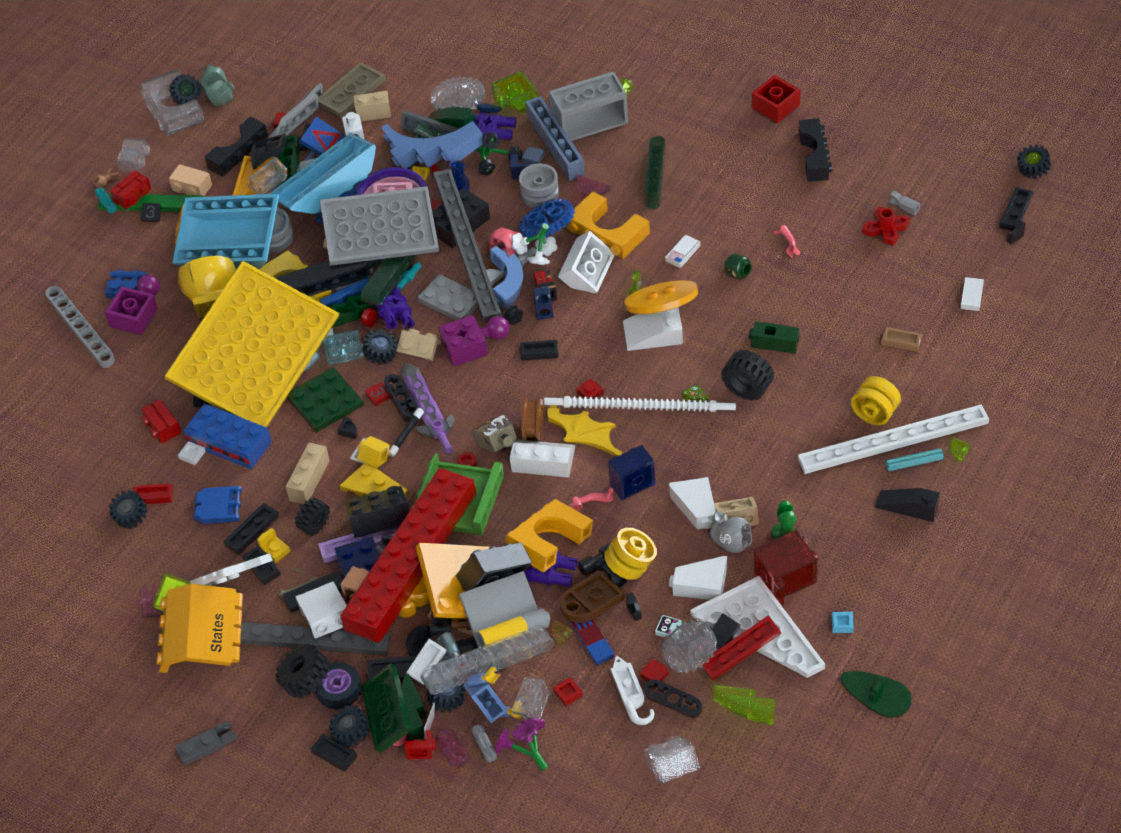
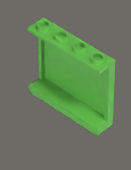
M435 453L432 461L430 460L428 463L427 475L423 476L421 490L417 491L416 501L439 467L474 479L476 496L453 531L483 536L504 477L502 463L494 462L492 469L439 462L438 454Z

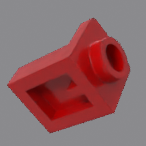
M426 730V740L415 739L405 741L407 760L433 759V750H436L437 744L436 737H432L431 730Z

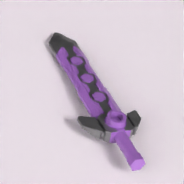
M405 362L401 376L418 408L424 411L421 417L426 426H417L419 434L427 438H439L443 451L446 454L452 453L453 447L450 445L446 435L449 434V430H452L455 423L453 415H450L444 421L419 368Z

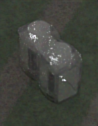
M125 138L117 159L119 171H141L142 167L145 166L146 155L150 151L146 139Z

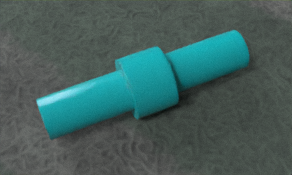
M416 262L410 270L404 272L402 279L396 284L400 291L415 278V274L422 267L420 263Z

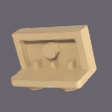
M409 329V331L402 330L396 351L433 361L437 344H441V341L436 338L437 335L431 333L421 335L419 334L420 331Z

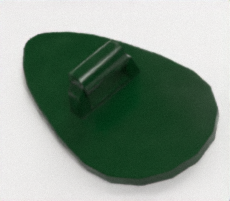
M861 671L844 672L841 675V681L848 692L867 708L881 716L888 718L898 717L905 714L910 708L912 702L911 693L905 685L896 680Z

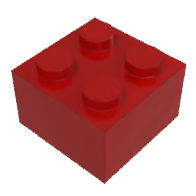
M773 75L752 92V108L774 122L779 123L800 106L801 90Z

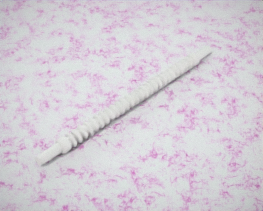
M564 396V398H544V405L564 406V408H570V406H573V408L584 406L586 408L589 406L591 409L592 406H595V409H597L599 406L601 409L603 407H606V409L608 407H611V409L614 407L617 409L619 407H622V409L627 407L628 410L632 407L633 410L635 408L639 410L641 408H644V410L646 408H649V410L660 408L662 411L665 408L668 411L670 408L672 411L674 409H677V411L679 409H682V411H685V409H688V411L690 409H693V411L699 409V412L702 409L705 412L707 410L710 412H716V410L736 411V403H717L716 400H710V402H707V400L704 402L701 400L699 402L688 400V402H685L683 399L680 402L678 399L675 402L674 399L671 401L668 399L666 401H663V399L660 401L658 399L647 401L646 398L643 401L641 398L639 400L635 398L633 400H630V398L628 400H625V398L614 400L613 397L611 400L608 397L606 399H603V397L600 399L597 397L595 399H592V397L589 399L587 397L576 399L575 396L573 398L570 396Z

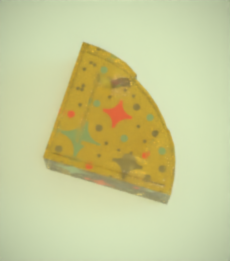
M555 620L552 625L553 640L559 647H562L573 631L568 626Z

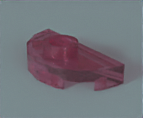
M581 175L577 177V189L585 196L592 192L603 195L610 190V185Z

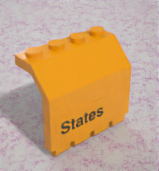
M192 583L167 590L165 597H162L160 602V609H163V615H160L159 627L162 628V634L158 635L157 645L161 646V649L156 657L159 672L167 673L171 664L183 661L230 666L231 663H238L240 659V647L238 646L241 641V629L239 627H241L242 610L239 609H242L243 594L236 593V589Z

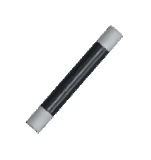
M417 408L390 448L389 456L394 457L424 413L421 408Z

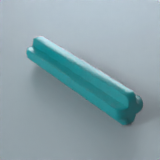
M938 448L886 460V467L888 471L942 460L943 452L942 449Z

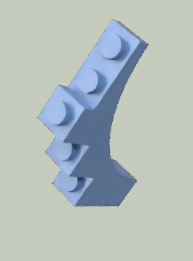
M473 121L454 132L433 138L407 137L394 131L388 124L381 127L385 132L383 134L388 144L392 142L390 144L392 148L390 152L394 157L391 159L397 167L400 165L405 169L418 160L421 164L425 163L429 168L442 158L446 162L449 160L452 165H455L483 145L484 138L482 132Z

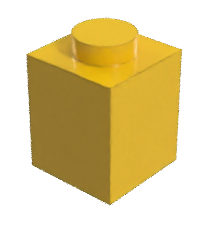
M370 436L360 442L358 446V460L378 468L387 461L390 445Z

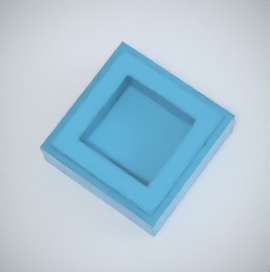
M832 612V633H853V612Z

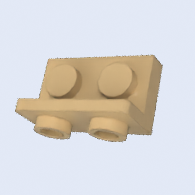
M753 497L714 503L715 511L727 515L728 519L741 517L747 520L751 526L759 524L758 509Z

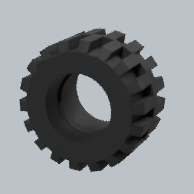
M739 350L734 352L722 369L721 378L725 382V386L735 395L753 401L754 399L758 400L764 395L774 379V372H772L773 369L769 366V363L763 357L757 355V353L750 352L749 350Z

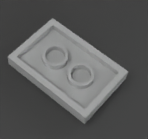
M440 274L417 297L419 303L454 320L468 317L478 307L471 289Z

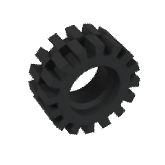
M316 497L309 498V501L306 500L304 502L305 505L300 506L301 510L297 511L296 514L298 516L295 517L296 527L309 536H314V534L319 533V530L323 529L322 526L327 524L326 520H329L330 516L328 515L331 512L330 507Z

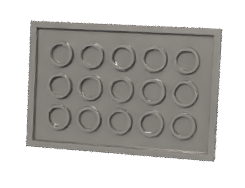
M428 186L320 200L330 265L439 252Z

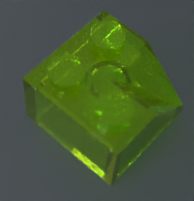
M522 71L491 83L493 99L501 108L510 106L525 112V101L538 97L537 89Z

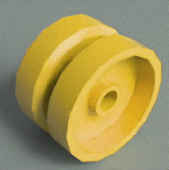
M870 376L863 381L858 391L852 397L851 407L856 415L865 422L880 426L888 422L901 402V395L899 390L888 380L878 376Z
M624 528L619 531L605 551V561L610 569L620 577L636 580L643 575L647 567L652 563L657 555V549L654 542L642 531L635 528Z

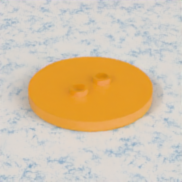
M686 280L651 285L629 295L625 299V307L627 311L634 314H651L671 310L692 301L698 295V287L696 283Z

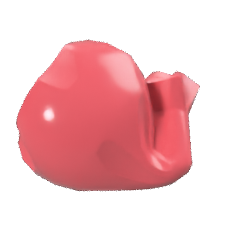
M502 227L494 230L489 239V251L491 252V249L497 246L500 250H504L508 257L512 254L517 255V251L512 247L513 241L511 237L520 232Z

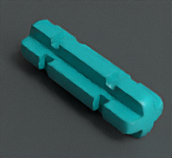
M101 187L96 189L95 195L110 214L116 212V205L105 190Z

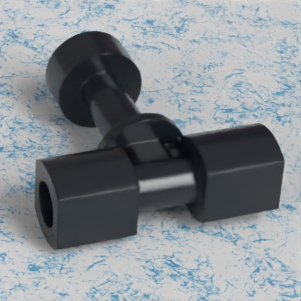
M611 542L601 547L599 554L594 557L588 555L578 562V569L583 575L586 576L595 569L604 571L618 588H622L628 580L614 573L605 561V551Z

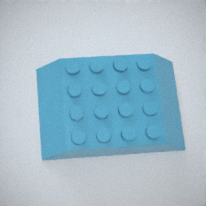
M350 133L269 194H279L278 203L291 211L311 214L320 213V200L339 198L342 193L350 191L358 181H363L367 178L368 174L372 171L376 146Z
M279 194L185 198L172 264L181 267L185 263L201 257L223 256L230 258L234 262L236 270L242 261L257 269H261L268 259Z

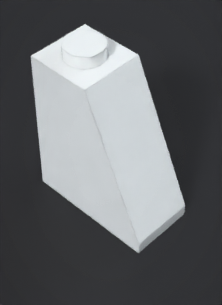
M708 477L669 483L670 498L695 528H711L714 524V513L716 511Z
M727 556L676 567L675 573L670 576L669 587H673V596L711 600L723 594L727 573Z

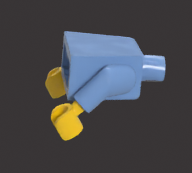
M490 667L486 673H478L468 677L463 686L490 723L499 717H509L510 715L517 719L522 717L526 709L521 708V703L515 702L512 709L509 706H504L488 684L495 683L500 677V674L494 673L495 667Z

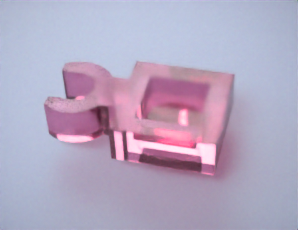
M142 584L140 591L142 595L140 597L142 618L160 617V615H163V609L155 606L159 597L155 596L157 591L156 584L152 585L151 591L146 590L145 584Z

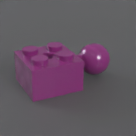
M147 274L138 280L137 290L121 287L105 311L109 326L142 335L158 310L155 295L160 290L159 280L155 276Z
M474 315L438 326L441 342L452 366L487 356L485 337L490 336L492 339L501 340L508 335L510 330L508 321L501 316L492 317L487 322L486 327L483 328L479 327Z

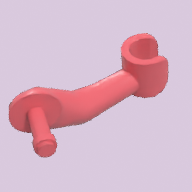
M781 225L780 230L774 231V235L782 233L789 244L786 253L790 257H793L794 253L799 255L800 251L796 248L793 235L787 226Z
M609 488L608 493H590L580 498L575 496L572 499L573 503L569 506L579 512L586 502L599 501L609 503L613 500L611 494L614 489Z

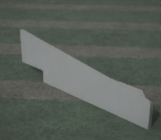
M321 83L307 91L294 108L281 118L279 125L270 134L269 138L284 133L287 136L319 109L318 97L323 94Z

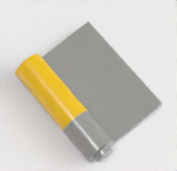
M524 571L458 594L475 641L481 651L548 628L551 621L547 611L537 608Z

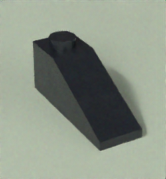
M923 488L881 490L875 508L934 522L939 507L940 492Z

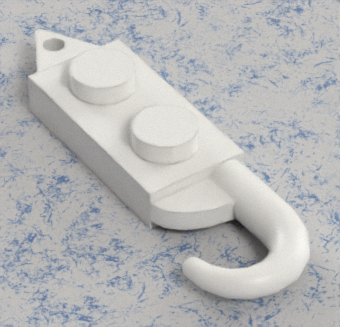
M616 656L613 668H611V674L629 718L637 725H647L654 718V710L650 709V715L647 718L642 719L638 717L635 709H638L644 703L643 692L631 663H627Z

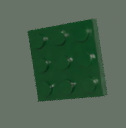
M334 367L291 390L287 396L290 403L315 432L324 429L364 406L363 400Z

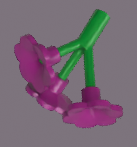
M530 718L521 721V725L517 726L516 730L512 732L513 738H516V740L524 739L529 744L531 751L517 746L513 741L508 740L509 732L505 728L496 744V754H499L504 747L510 750L513 748L531 756L541 771L549 767L539 753L537 745L538 730L545 728L544 719Z

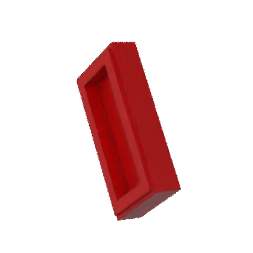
M168 483L134 486L133 492L140 495L146 505L172 503L173 485Z

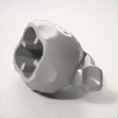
M715 512L710 537L728 552L740 553L751 546V525L741 517L728 519L727 515L722 512Z

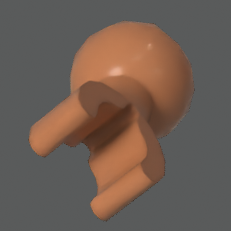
M110 168L108 174L104 176L97 175L93 183L97 188H104L109 180H118L120 178L119 172L115 173L114 168Z

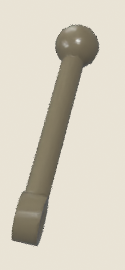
M311 577L310 581L294 586L287 590L282 589L279 591L278 594L280 597H283L282 594L294 590L298 587H301L305 584H308L312 581H315L318 578Z

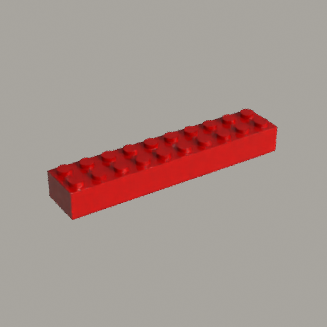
M440 467L438 468L340 615L345 631L377 643L381 642L423 577L416 546L419 543L444 544L476 496L474 479Z

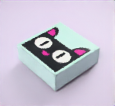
M662 615L655 630V635L675 641L682 626V620Z

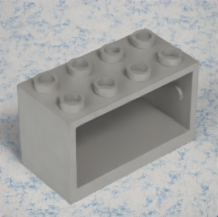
M614 71L549 91L551 112L571 141L628 124L627 93Z

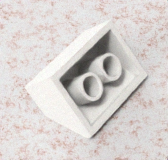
M588 231L576 238L558 277L570 288L597 293L614 255L609 247L591 231Z
M517 440L513 442L510 454L511 471L569 478L575 445Z

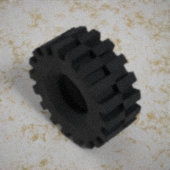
M306 643L305 646L303 644L299 645L298 649L294 647L290 654L288 652L285 655L286 658L281 659V666H277L276 670L278 672L275 673L277 683L290 696L302 698L303 694L308 696L310 691L315 692L317 690L316 687L323 684L322 679L327 678L326 672L330 670L328 667L330 663L315 645Z

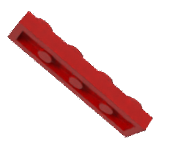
M768 615L704 659L700 664L712 681H714L779 636L781 631Z

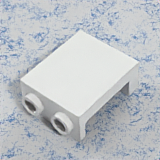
M334 582L296 596L302 616H305L310 625L314 638L343 628L340 615L347 605Z

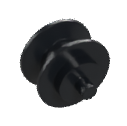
M511 305L505 308L503 317L508 320L510 325H515L522 321L523 311L518 309L517 305Z

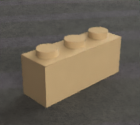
M313 443L307 444L286 485L289 501L304 504L306 500L309 501V498L312 497L330 461L326 446Z

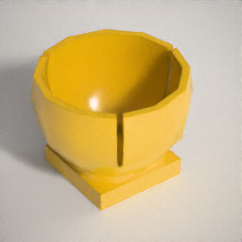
M223 256L201 257L191 260L179 268V286L182 293L193 302L198 318L206 316L236 272L234 262L230 258Z

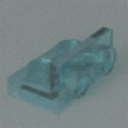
M359 330L329 335L323 340L328 365L364 358Z

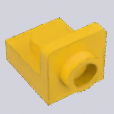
M273 528L262 533L257 539L259 547L265 554L270 553L275 564L291 552L289 546L276 536Z

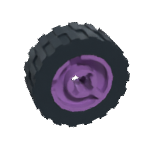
M334 662L328 666L330 670L326 672L327 678L322 679L323 684L316 687V695L323 706L338 710L340 708L344 709V706L353 705L359 699L358 697L361 695V681L357 670L350 664Z

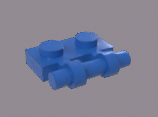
M123 269L111 271L110 277L116 278V280L108 281L105 290L106 298H114L121 287L137 290L138 280L142 276L147 275V273L140 272V270L129 272Z

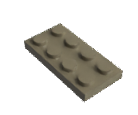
M360 62L318 97V105L342 118L355 107V95L372 93L386 81V75Z

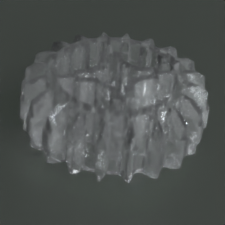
M691 619L689 623L683 621L681 626L676 625V629L670 630V635L665 636L666 641L662 643L663 649L661 651L665 662L670 668L679 673L682 671L688 673L690 669L695 672L697 667L702 668L704 663H709V658L714 657L713 652L717 650L715 633L706 623H702L699 620L695 622Z

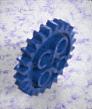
M558 198L556 201L552 199L550 202L546 201L543 205L540 203L539 207H533V211H528V215L523 216L524 219L520 220L519 230L524 238H530L537 235L542 224L545 223L549 226L545 235L548 238L549 234L555 235L556 231H561L560 228L567 227L566 223H571L570 219L574 218L573 214H575L574 208L570 201H566L565 198L562 200Z

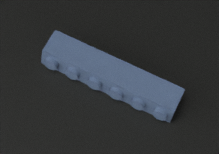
M539 96L525 101L527 118L568 180L571 181L584 176L583 158L543 98Z

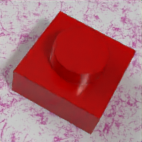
M591 378L576 388L577 394L583 399L584 397L595 399V397L598 398L604 394L603 388Z

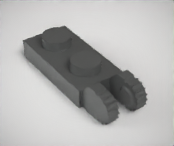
M230 722L220 723L215 729L212 728L176 745L175 748L183 765H188L233 742L237 736L233 731L228 732L232 728Z

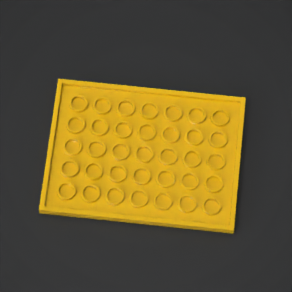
M242 261L166 373L165 379L223 411L268 427L338 319L339 313Z

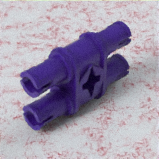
M474 114L475 119L473 122L480 129L483 136L487 132H494L498 135V139L512 140V129L499 128H516V117H505L500 114Z
M377 285L373 286L371 294L374 297V306L378 309V315L384 320L387 329H390V326L391 329L397 327L396 319H401L405 329L413 328L415 322L411 317L412 310L407 305L406 297L400 293L399 287L395 285V288L394 285L388 288L389 295H384L380 285H378V288Z
M557 552L556 563L544 573L530 566L524 572L526 579L531 583L539 582L547 584V586L556 584L570 587L573 575L556 572V569L565 568L575 571L578 558L562 556Z

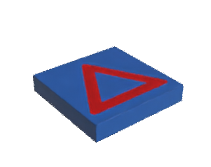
M316 117L299 143L316 154L322 155L342 140L345 135Z

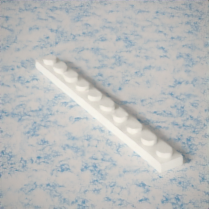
M981 404L798 455V461L804 474L989 424V417Z

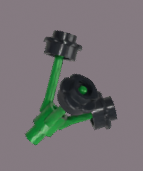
M487 132L483 138V145L476 149L482 158V161L479 163V172L483 175H490L495 170V164L485 158L491 152L509 155V160H511V155L518 154V160H521L522 150L519 149L518 145L516 147L511 146L510 151L495 149L500 143L498 135L494 132Z

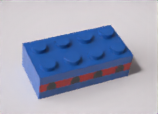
M205 403L184 429L187 442L202 446L208 453L251 470L272 443L267 427Z

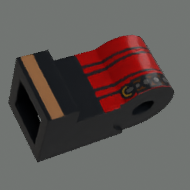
M549 270L534 272L536 287L548 286L549 291L552 293L551 301H556V286L553 283Z

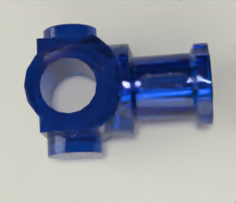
M462 161L452 162L450 169L452 170L458 191L463 187L469 191V178L464 174L466 166Z

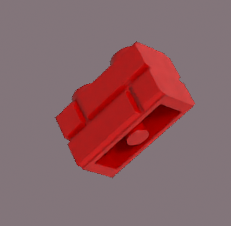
M134 170L109 192L112 201L127 210L135 205L141 197L150 192L151 185L148 177Z
M158 399L141 409L143 413L141 417L145 427L150 426L149 431L154 439L158 438L161 443H165L181 434L178 422L162 399Z

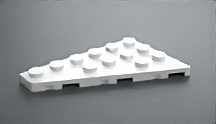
M759 576L690 610L693 618L712 628L722 613L739 623L741 626L733 639L769 615L780 629L781 634L761 647L757 652L807 678L825 669L823 660Z

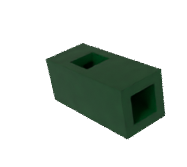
M755 321L754 328H750L749 339L751 340L752 348L796 354L800 340V328Z

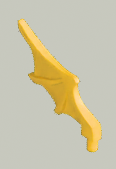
M549 405L547 411L548 421L562 427L567 434L564 438L566 443H580L593 446L622 459V452L614 448L609 437L611 429L615 428L616 424L596 422L589 418L588 411H583L577 415L561 414L557 405Z

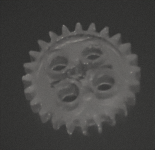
M459 75L456 79L452 76L451 80L445 79V82H439L440 86L435 85V89H432V94H430L431 103L434 109L437 110L447 107L477 109L476 105H481V101H484V97H486L482 81L479 82L478 78L473 79V76L467 78V75L463 78Z

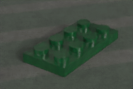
M391 663L361 686L374 749L379 753L385 751L411 731L397 666Z

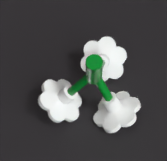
M545 223L542 224L539 233L530 238H523L520 233L511 237L513 241L512 247L519 255L527 252V244L530 241L538 239L535 242L537 247L535 256L527 257V261L533 264H549L550 261L544 258L543 254L546 257L551 256L552 252L557 250V245L555 244L556 239L554 237H545L549 228Z

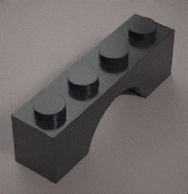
M251 116L239 125L241 138L235 144L227 147L216 146L204 156L207 169L223 177L242 161L244 156L251 152L253 142L264 140L268 137L265 123Z
M820 118L799 120L801 145L808 146L815 151L811 155L806 156L805 170L808 182L829 180V173L832 172V163L828 162L830 160L829 149L826 150L827 138L823 137L825 135L824 125H821Z

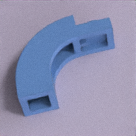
M495 246L491 249L490 260L504 273L506 278L502 283L493 288V292L498 305L505 310L506 307L511 306L517 300L521 292L523 269L515 254L508 257L504 250H500Z

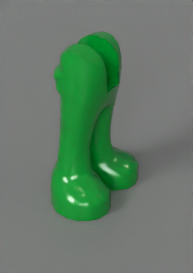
M781 501L777 507L779 524L772 528V537L779 541L776 544V553L782 557L793 555L798 548V540L794 528L796 515L793 512L794 507L788 501Z

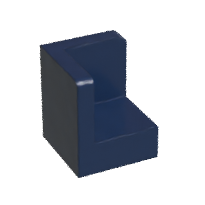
M518 154L511 155L510 168L512 179H519L521 171L532 165L519 164Z

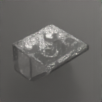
M672 736L667 739L668 742L651 744L647 747V750L642 751L654 778L661 784L700 769L693 744L682 736Z

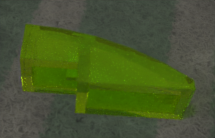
M720 685L713 686V700L722 707L743 718L774 725L776 713L775 699L756 697V690Z

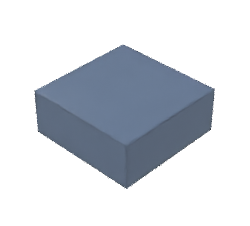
M528 146L522 156V163L540 164L545 156V151Z

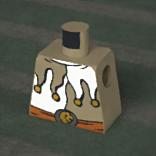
M503 413L471 430L477 446L492 452H497L504 447H510L517 440L511 422Z

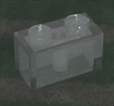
M274 157L249 177V188L256 195L268 194L287 178V168Z

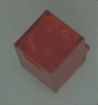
M795 530L754 549V574L762 579L782 606L784 605V597L816 583L818 574L817 562L819 560L814 550L811 551L808 547L806 538Z

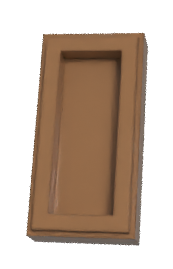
M885 327L881 345L918 352L923 334Z

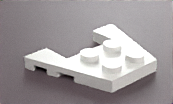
M269 553L189 582L190 584L214 586L240 577L239 572L271 562L272 558Z

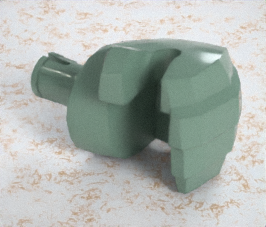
M207 65V69L205 66L200 78L204 94L213 105H226L233 98L234 85L231 81L227 82L226 75L221 68Z

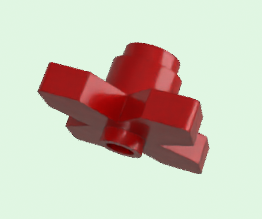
M878 206L874 211L875 221H867L862 227V234L869 237L882 234L883 243L894 246L899 238L897 231H905L910 225V218L903 215L896 216L892 209Z

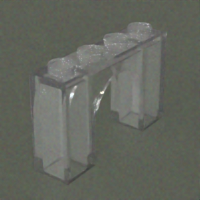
M178 69L140 83L142 88L140 95L143 101L146 100V105L149 111L152 110L154 120H158L160 130H164L167 136L205 121L202 109L196 99L173 107L162 105L164 101L171 98V93L169 92L170 84L176 76H181ZM185 84L179 86L180 94L186 92Z

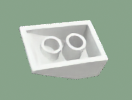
M678 307L658 313L636 314L623 320L627 351L683 344L682 324Z

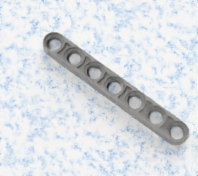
M58 286L49 287L45 294L51 306L101 367L108 368L112 366L115 359L109 347L63 290ZM53 293H59L55 297H50ZM62 303H67L65 307H58ZM69 314H76L72 318H67ZM79 324H84L82 328H75ZM86 335H93L90 339H84ZM97 345L101 346L100 349L93 350V347ZM105 356L110 357V359L106 361L101 360Z

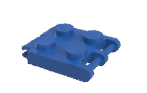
M242 487L203 488L202 491L196 492L195 521H201V524L238 522L240 520L238 509L241 506L239 495L242 492Z

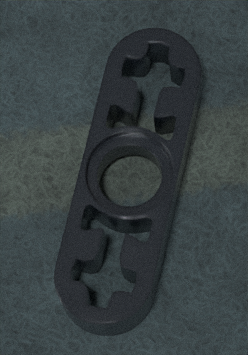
M390 374L384 379V389L403 420L408 422L418 406L398 375ZM398 395H404L407 399L404 401H399L396 399V397ZM407 405H408L409 411H410V412H413V414H410L409 412L407 413V407H406Z
M655 679L648 681L645 685L647 698L690 718H696L702 712V703L695 696ZM658 686V691L664 694V699H661L662 695L658 692L651 694L650 688ZM670 694H677L680 699L677 703L671 704L667 698ZM683 698H686L685 703L688 705L696 703L697 710L693 709L691 712L689 711V707L685 704H683V708H681Z

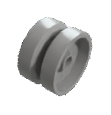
M540 163L532 164L521 171L519 182L521 199L524 204L533 208L539 207L540 203L543 205L546 201L550 202L552 199L555 201L558 199V177L553 167Z
M280 208L276 210L269 253L283 251L288 248L294 238L289 216Z

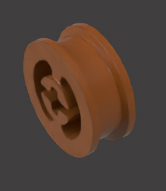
M524 398L521 414L522 439L527 440L528 437H534L541 441L544 422L543 400L538 398L537 401H529L528 398Z

